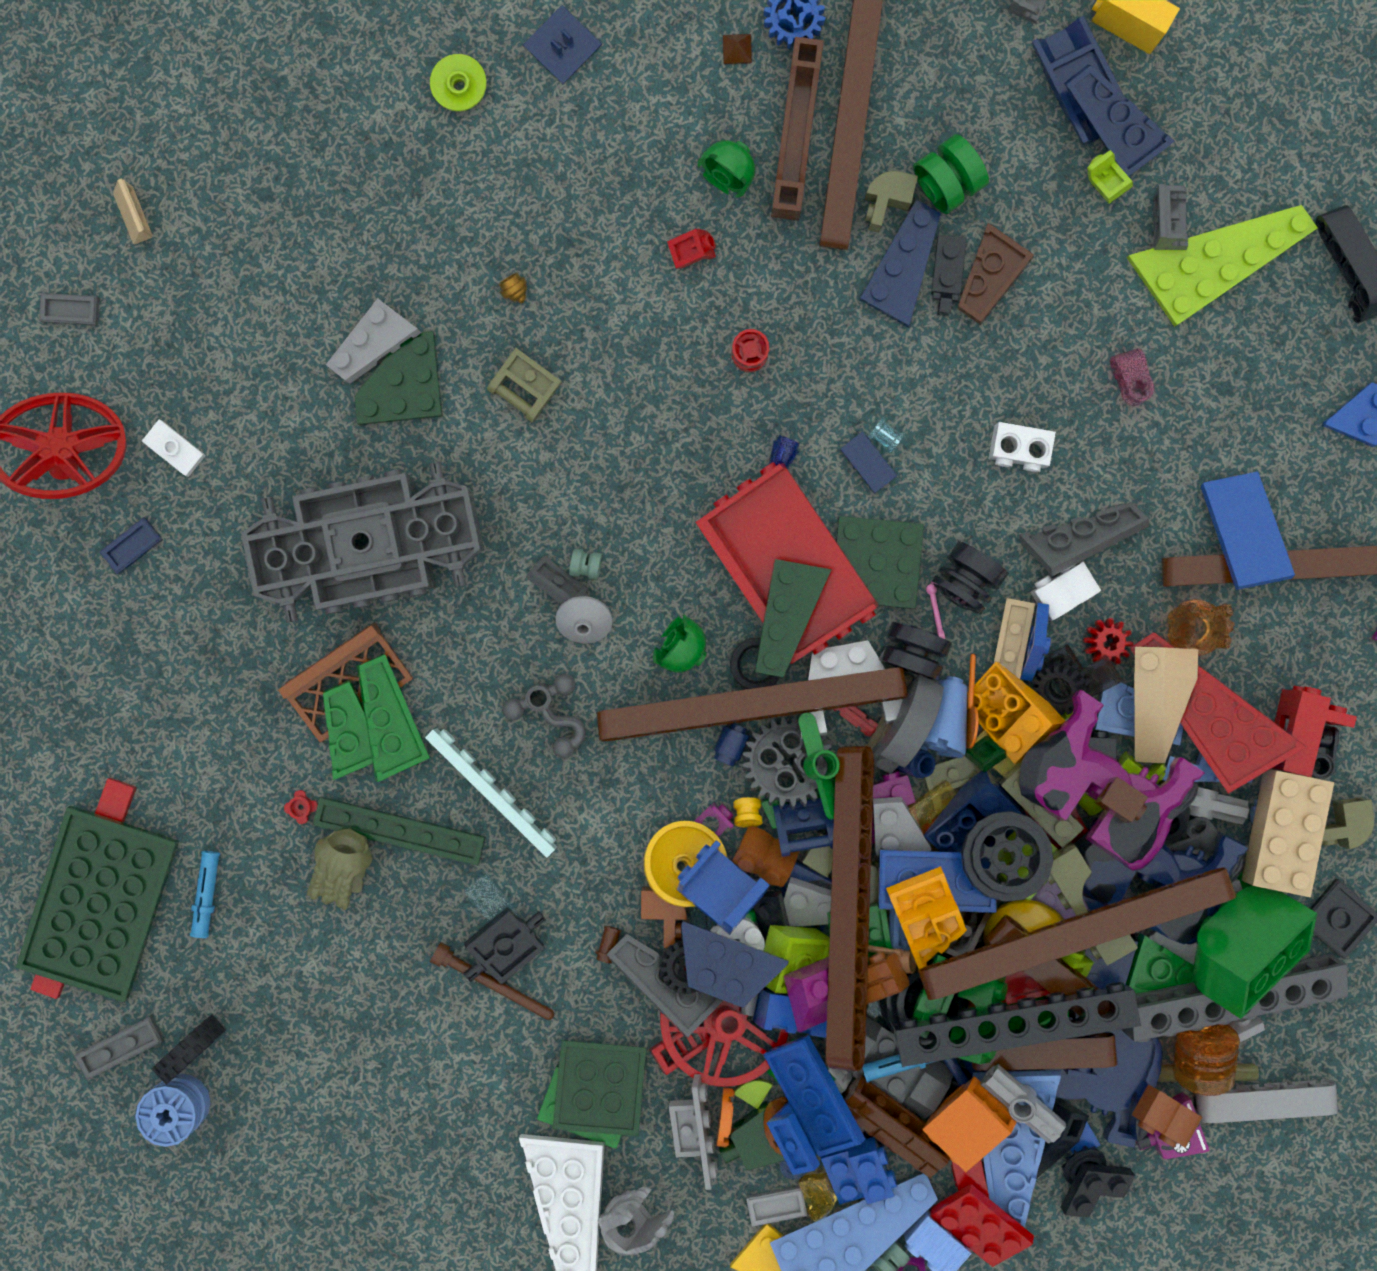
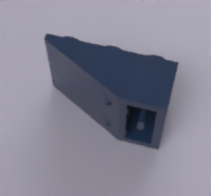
M980 771L962 786L925 832L924 837L940 852L961 853L965 836L976 822L993 813L1014 812L1024 816L1027 815L1024 808L1001 786L1000 782L989 771L985 773ZM1012 829L1007 830L1005 837L1007 838L1015 831ZM987 836L984 844L987 847H992L995 844V840L992 836Z

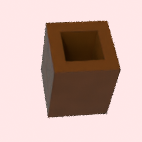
M1113 777L1110 778L1095 804L1124 823H1131L1133 820L1138 821L1146 811L1147 806L1144 803L1148 797L1122 779Z

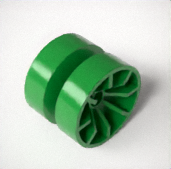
M954 134L938 146V155L934 152H929L913 164L914 174L918 176L917 181L923 192L933 205L944 214H949L964 203V194L972 197L989 184V176L980 156L972 145L958 134Z

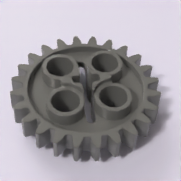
M782 717L781 725H777L772 719L770 721V729L763 724L760 725L761 735L755 732L752 733L751 737L755 743L746 742V748L751 752H743L742 756L744 760L750 761L742 764V770L750 771L745 775V781H754L750 786V790L760 789L758 799L761 800L767 795L769 797V806L775 800L779 801L780 809H783L785 802H789L793 810L796 801H799L803 807H806L807 797L815 802L817 800L815 791L819 792L817 782L810 779L801 767V763L805 761L808 755L804 741L801 738L800 726L797 725V718L794 717L792 723L787 724L785 717ZM826 735L821 736L823 743L826 739ZM794 739L798 742L799 746L795 749H789L784 745V741ZM773 743L779 746L781 753L772 746ZM823 745L825 750L831 751L832 745ZM769 754L775 758L776 762L772 765H766L761 761V757ZM818 756L815 766L817 771L824 776L827 772V762L822 756ZM784 758H785L786 761H788V762L791 761V760H793V761H794L793 767H791L789 764H787V765L784 766V765H783ZM795 773L804 779V783L799 782ZM781 777H788L792 780L793 785L789 788H784L779 785L777 780Z

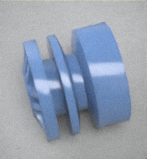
M182 1073L178 1074L167 1085L161 1081L147 1092L137 1105L135 1118L139 1131L146 1140L154 1145L168 1147L179 1144L190 1136L207 1117L210 1108L208 1090L194 1076Z

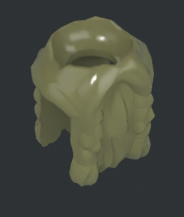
M351 828L334 831L329 836L318 840L314 854L316 865L314 866V873L307 890V896L315 900L321 896V902L325 905L335 901L337 907L343 910L348 908L352 892L356 894L361 892L366 868L371 865L373 860L367 837L353 831Z

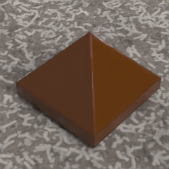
M751 34L723 35L724 64L752 63Z

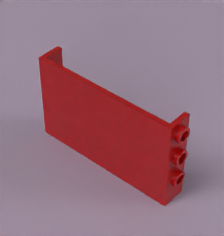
M772 462L760 471L762 475L754 482L750 478L736 487L739 491L731 498L725 495L714 502L715 509L695 523L762 622L764 620L775 559L832 569L790 664H793L811 651L816 655L827 648L829 645L826 641L836 636L839 640L852 631L850 625L860 620L863 624L876 615L874 610L879 604L784 463L776 466Z

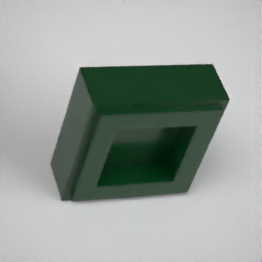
M988 736L976 742L972 749L968 748L965 752L966 758L984 773L1007 758L1006 751Z

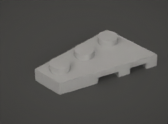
M377 299L327 362L326 366L351 384L376 366L378 360L389 352L394 353L401 348L400 344L410 337L415 338L422 332L381 300Z

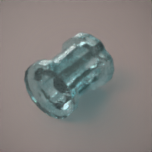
M882 417L868 438L877 440L891 454L906 433L903 431L898 432L886 423V418Z

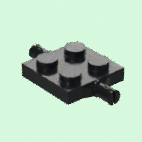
M509 907L505 908L464 942L465 948L476 961L473 966L464 971L465 977L472 982L473 979L484 971L492 975L500 984H503L545 949L543 942L533 931L546 921L543 914L537 911L535 915L525 921L519 918Z

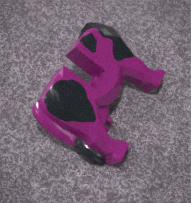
M1079 690L1072 697L1074 709L1069 719L1061 725L1059 730L1051 732L1046 739L1029 749L1022 759L1019 773L1021 795L1030 802L1044 808V811L1059 821H1066L1084 793L1097 800L1110 778L1118 777L1148 797L1144 803L1147 806L1146 811L1138 821L1133 820L1131 823H1124L1104 809L1085 839L1124 864L1130 870L1143 869L1162 848L1173 819L1195 800L1198 784L1194 781L1200 779L1205 772L1184 758L1179 757L1175 758L1170 764L1168 778L1160 786L1156 784L1159 779L1157 774L1152 775L1150 779L1146 778L1149 769L1146 767L1139 774L1128 773L1115 758L1100 750L1089 747L1093 727L1098 721L1097 713L1100 712L1104 705L1086 692Z

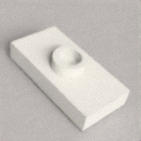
M160 419L142 440L143 443L187 477L191 475L206 456Z

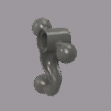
M559 674L550 686L544 683H536L529 688L525 698L521 700L511 698L503 704V714L509 720L520 719L524 711L530 708L534 711H540L544 720L553 727H572L575 731L572 738L562 736L553 743V751L559 758L565 759L572 756L575 748L583 743L586 736L585 725L580 719L575 716H556L549 705L553 696L557 694L567 696L575 690V679L569 674ZM542 690L546 694V702L542 704L535 703L531 697L532 692Z

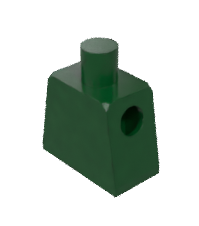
M767 1101L763 1102L758 1109H753L732 1124L730 1133L732 1142H729L726 1148L719 1147L721 1156L726 1164L740 1157L746 1170H752L785 1160L782 1155L774 1151L765 1135L763 1122L764 1113L768 1106Z

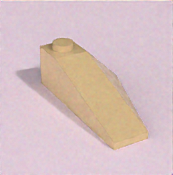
M1135 647V762H1166L1189 698L1198 679L1199 649Z

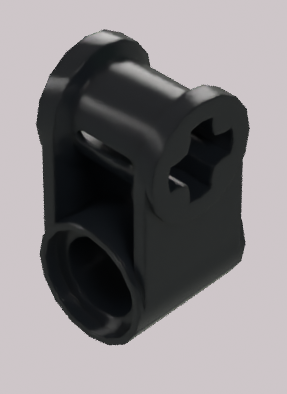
M1331 726L1328 729H1323V739L1320 741L1316 757L1321 767L1317 773L1313 770L1312 778L1326 779L1334 773L1336 751L1339 744V730L1337 727Z

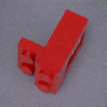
M1293 686L1292 690L1282 689L1274 723L1304 744L1306 748L1274 766L1273 769L1312 778L1325 723L1354 728L1357 716L1346 714L1347 708L1330 705L1331 698L1321 696L1322 690L1306 686Z

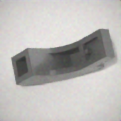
M921 674L907 686L908 697L902 699L896 720L888 733L872 748L874 766L891 774L899 765L905 768L925 742L935 722L942 701L943 686Z

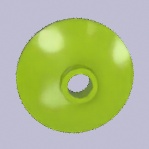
M452 54L444 57L435 65L430 76V89L435 100L442 107L451 111H466L473 108L482 100L486 91L487 80L482 66L468 55ZM463 82L465 87L462 90H456V83Z

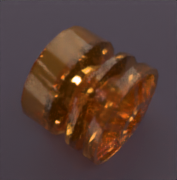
M1217 1024L1204 1027V1029L1199 1031L1188 1030L1177 1033L1176 1052L1173 1063L1175 1080L1183 1088L1196 1094L1218 1096L1227 1093L1234 1087L1240 1045L1238 1033L1229 1024Z

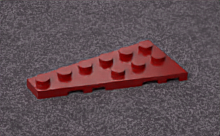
M1156 632L1130 647L1134 655L1135 647L1175 648ZM1198 665V679L1180 723L1228 794L1306 748L1304 744Z

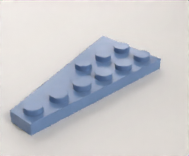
M1061 1070L1008 1072L1021 1084L1032 1087L1036 1091L1037 1098L1049 1109H1053L1061 1078ZM986 1072L973 1073V1077L975 1076L981 1082ZM1023 1101L1018 1102V1104L1023 1106L1029 1105ZM1017 1122L1012 1133L984 1156L983 1159L989 1199L1025 1228L1045 1140L1027 1124Z
M922 1173L898 1184V1187L894 1188L895 1197L867 1204L866 1200H862L770 1242L781 1271H865L938 1201L928 1177Z

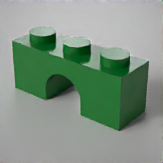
M1006 976L960 991L958 997L970 1000L975 1005L977 1011L988 1009L987 1005L999 1003L1005 999L1008 989L1007 983H1005ZM982 1022L978 1027L979 1034H989L993 1028L992 1022ZM960 1026L952 1027L950 1039L957 1040L961 1038L963 1028ZM996 1051L958 1058L977 1064H985L991 1062Z

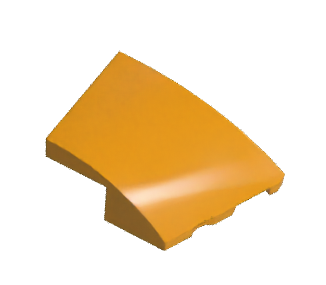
M941 866L886 888L919 969L927 966L926 962L937 952L942 954L949 948L951 942L957 940L967 931Z

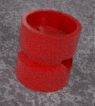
M746 329L740 332L732 344V360L735 366L744 372H755L766 364L769 354V342L766 336L761 331L755 329Z

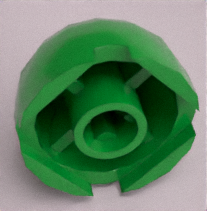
M720 140L710 145L698 159L697 164L698 168L702 165L705 169L703 177L710 184L727 195L729 194L728 189L736 192L735 197L737 198L744 196L753 182L756 170L749 148L740 141L734 142L731 140Z
M683 615V619L678 616L662 634L661 637H666L661 649L655 647L653 661L670 672L683 673L692 669L695 665H701L707 654L705 652L706 636L701 626L686 615Z

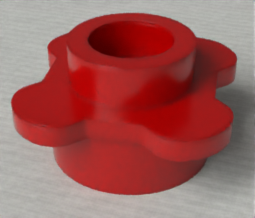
M298 790L294 793V798L285 804L284 811L296 819L297 823L305 824L308 821V816L317 810L318 803L315 800H310L306 796L305 791ZM300 804L304 806L303 810L299 809Z

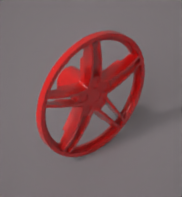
M48 393L25 399L0 415V440L12 443L14 447L34 453L10 477L0 466V481L17 493L40 499H62L89 492L106 482L120 467L125 457L127 446L124 427L118 416L108 406L88 396L74 393ZM54 404L47 433L8 425L19 415L31 409ZM59 404H64L63 427H56ZM71 404L83 406L99 413L111 425L72 432ZM117 440V449L113 460L95 478L78 454L103 447L104 443ZM78 466L91 481L86 482L78 472ZM49 471L50 475L55 479L65 480L71 478L72 481L75 480L80 486L64 490H40L27 487L26 485L33 479L36 481Z
M723 1000L703 1021V1025H699L693 1032L710 1034L704 1072L702 1073L691 1067L680 1056L670 1032L680 1031L674 1025L669 1026V1020L660 1012L662 1039L673 1061L693 1079L694 1074H700L702 1083L713 1086L729 1087L741 1085L756 1079L770 1068L765 1059L759 1066L745 1074L734 1077H719L733 1040L761 1054L767 1051L742 1036L746 1029L773 1048L786 1044L789 1033L785 1032L784 1029H780L778 1040L775 1043L766 1034L747 1021L749 1015L741 1014V1007ZM718 1041L723 1044L713 1076L708 1075L715 1042Z

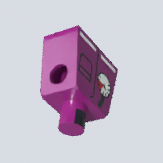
M1184 1092L1172 1097V1099L1195 1112L1191 1099ZM1200 1123L1186 1148L1178 1143L1173 1148L1159 1139L1161 1133L1155 1130L1153 1135L1148 1132L1141 1141H1135L1140 1151L1155 1146L1156 1151L1163 1159L1210 1151Z

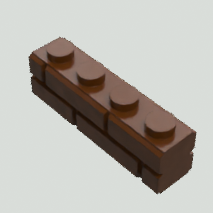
M860 1075L842 1093V1097L857 1124L867 1134L886 1145L890 1151L898 1154L910 1163L913 1168L931 1178L938 1170H941L948 1164L950 1157L937 1144L932 1142L922 1130L926 1122L872 1082H867L864 1076Z

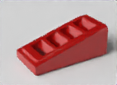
M675 1032L671 1035V1038L683 1054L681 1057L687 1062L708 1047L710 1040L708 1033H697L702 1041L699 1045H697L692 1035L686 1038L692 1047L689 1051L680 1039L684 1036L681 1032ZM662 1040L651 1047L649 1051L661 1071L668 1075L677 1069L678 1066L674 1061L668 1063L661 1051L666 1049Z

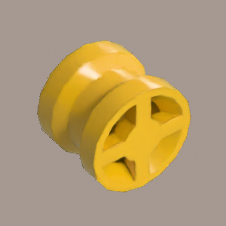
M751 797L735 800L733 808L736 810L737 816L734 818V825L741 828L762 825V816L759 814V809L762 807L761 800Z

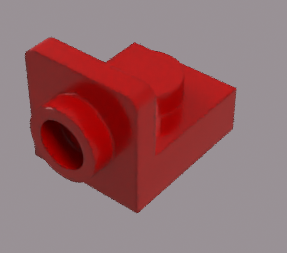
M696 228L667 241L676 269H682L702 259H713L716 257L714 251L716 247L715 241L707 230Z

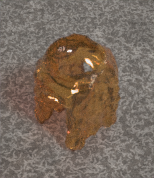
M1191 599L1179 604L1167 617L1169 643L1176 648L1199 649L1198 656L1210 653L1217 648H1230L1232 638L1229 636V633L1234 630L1233 627L1235 626V623L1230 621V617L1233 615L1231 604L1225 603L1216 607L1209 602L1199 599ZM1196 617L1200 618L1206 627L1205 633L1200 639H1196L1194 636L1196 633Z

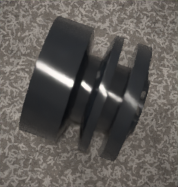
M958 541L947 557L956 567L955 570L941 566L939 572L948 580L946 581L941 577L935 576L931 584L953 604L964 610H970L981 615L985 607L976 598L989 603L992 598L983 590L984 586L995 590L999 589L1009 573L1000 564L981 551Z

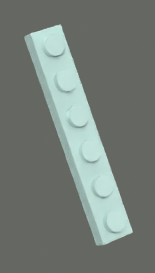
M436 728L425 737L546 858L557 848L554 844L556 838L546 828L541 831L534 824L536 821L535 817L525 808L521 811L514 804L516 801L515 797L505 788L501 791L494 784L496 779L486 769L480 771L473 764L476 761L475 758L466 749L460 751L453 744L456 741L455 738L447 730L443 729L440 731Z

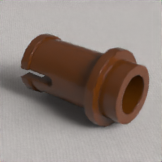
M604 926L599 950L595 951L597 960L612 964V961L606 954L618 943L620 933L622 932L621 929Z

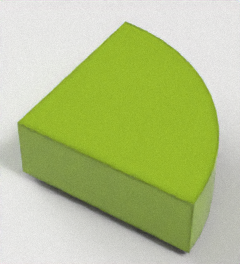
M755 1079L739 1085L735 1089V1095L758 1109L773 1084L765 1079Z

